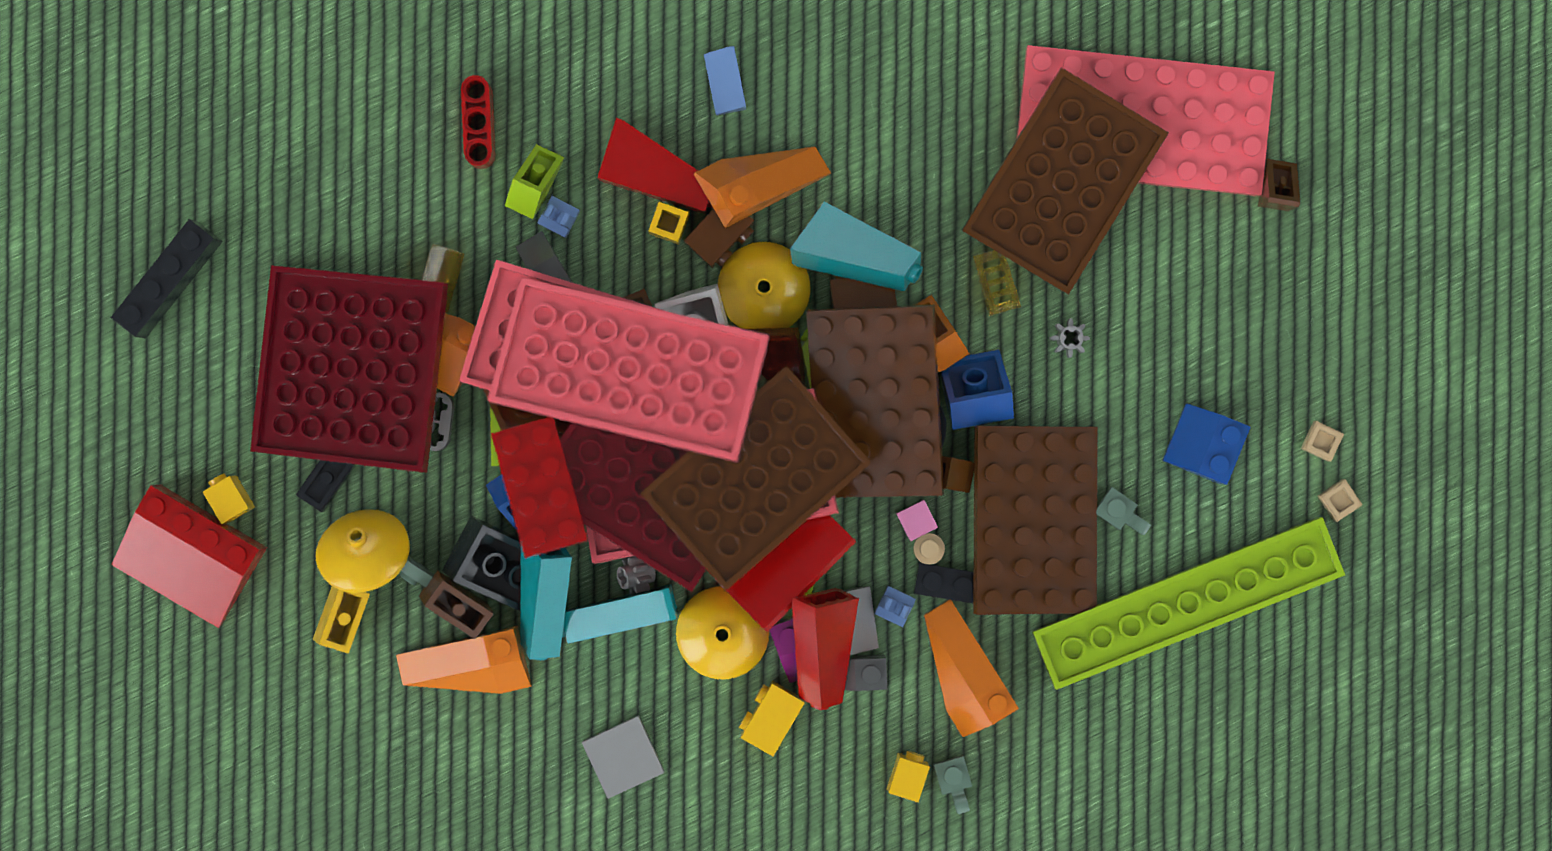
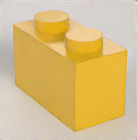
M332 586L313 640L319 645L349 654L370 594L368 592H345Z
M772 680L769 687L763 684L754 700L759 704L753 714L747 711L739 728L743 730L741 733L743 740L773 757L805 701L800 699L797 694Z

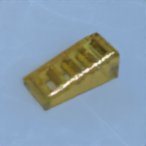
M995 250L973 256L989 316L1020 308V300L1006 257ZM999 259L1000 265L986 269L983 268L982 263ZM999 271L1003 272V277L987 281L986 275ZM1006 283V289L991 293V286ZM1009 294V301L998 304L994 303L993 298Z

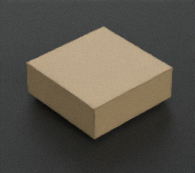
M1313 421L1301 449L1323 460L1332 462L1344 433L1318 421Z
M1346 479L1340 480L1317 496L1334 522L1340 521L1363 505Z

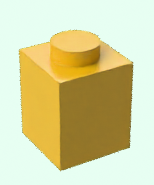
M658 202L648 230L649 234L679 245L690 216L689 212Z
M225 473L209 481L210 488L203 491L205 498L221 524L230 523L255 508L237 475L227 477Z
M907 751L906 755L898 753L887 786L889 794L919 803L930 768L928 762L924 761L925 756L912 751Z

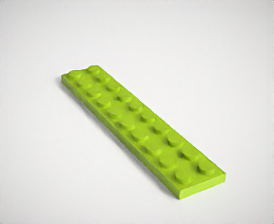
M1318 517L1098 604L1096 607L1079 614H1073L1032 631L1053 687L1055 690H1058L1345 576L1324 519L1323 517Z

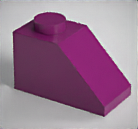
M793 616L778 621L769 631L789 683L797 681Z

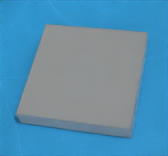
M639 715L582 741V745L608 799L665 772Z

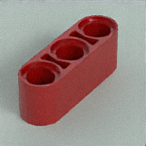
M472 75L467 77L461 85L464 156L473 167L486 169L494 163L496 156L493 91L483 77ZM476 84H482L485 88L483 96L477 99L471 98L469 95L471 87ZM477 115L485 116V126L480 130H473L471 128L472 119ZM485 146L488 151L486 158L479 162L474 161L472 158L473 150L476 147Z

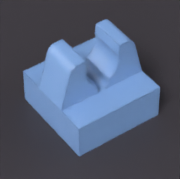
M551 196L537 223L566 238L580 210Z
M887 585L874 614L903 627L916 599Z

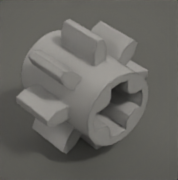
M1068 319L1067 327L1064 328L1061 324L1057 323L1055 328L1059 332L1057 335L1049 337L1050 340L1057 342L1058 346L1054 352L1057 353L1062 349L1066 350L1067 358L1072 357L1073 349L1084 353L1085 350L1081 344L1083 341L1090 340V337L1083 336L1082 333L1085 324L1076 327L1073 326V319ZM1064 332H1074L1076 334L1073 338L1076 343L1075 345L1072 343L1066 345L1063 342L1066 339Z
M635 556L622 559L624 566H620L617 569V580L620 587L624 590L629 589L630 594L649 591L650 586L648 583L655 581V569Z

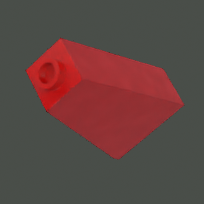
M616 118L597 177L599 181L703 214L707 213L708 207L714 209L694 176V173L698 171L697 169L624 120Z
M838 588L794 597L792 600L798 695L800 699L810 703L811 707L817 710H827L831 706L843 703L859 598Z

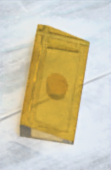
M432 244L421 280L449 283L445 313H448L465 253Z

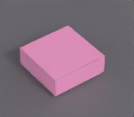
M924 499L896 513L910 542L938 528Z

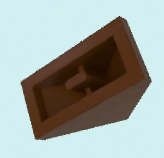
M1266 159L1262 195L1259 196L1258 207L1282 211H1291L1298 208L1300 205L1297 163Z

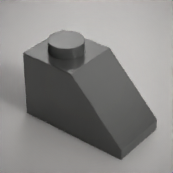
M543 231L516 246L527 269L572 282Z
M885 655L850 656L845 690H887Z

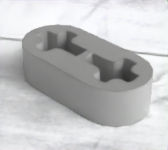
M442 392L436 393L435 402H438V398L441 397L442 402L447 404L448 408L441 411L440 420H436L437 411L434 409L432 433L435 430V423H438V432L440 435H444L443 441H438L437 446H433V441L431 440V451L445 449L451 439L454 402L448 394Z

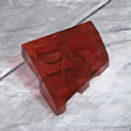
M798 328L743 329L769 335L770 337L761 375L771 380L787 366L805 386L803 354Z

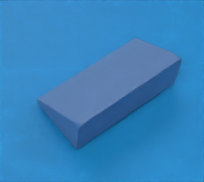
M734 46L704 54L716 116L746 110Z

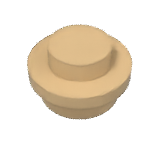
M927 533L916 539L913 550L920 562L935 564L942 559L945 546L939 536Z

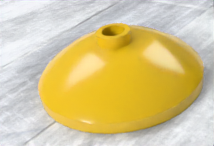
M755 242L741 247L723 265L718 278V287L726 316L733 324L743 330L765 335L779 333L797 322L808 305L810 279L807 269L793 265L791 250L777 243ZM762 281H766L770 285V290L766 293L758 290V284Z
M366 509L349 513L333 522L321 536L316 549L317 567L325 581L336 589L352 593L377 589L394 579L403 569L410 552L409 536L401 521L387 512Z
M716 586L697 593L686 603L677 621L676 640L682 657L691 668L706 677L723 680L739 677L749 672L758 664L766 651L769 631L766 632L722 586ZM720 629H725L728 632V638L719 640L716 632Z

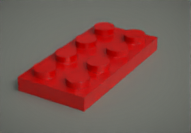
M548 417L490 433L525 558L588 541L554 418Z

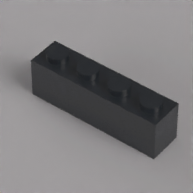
M189 219L111 318L134 337L146 339L223 241L199 222Z

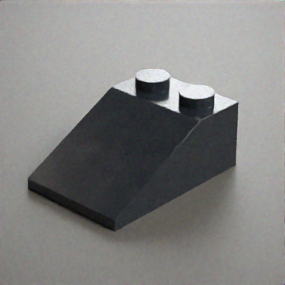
M471 515L442 571L454 582L520 611V539Z

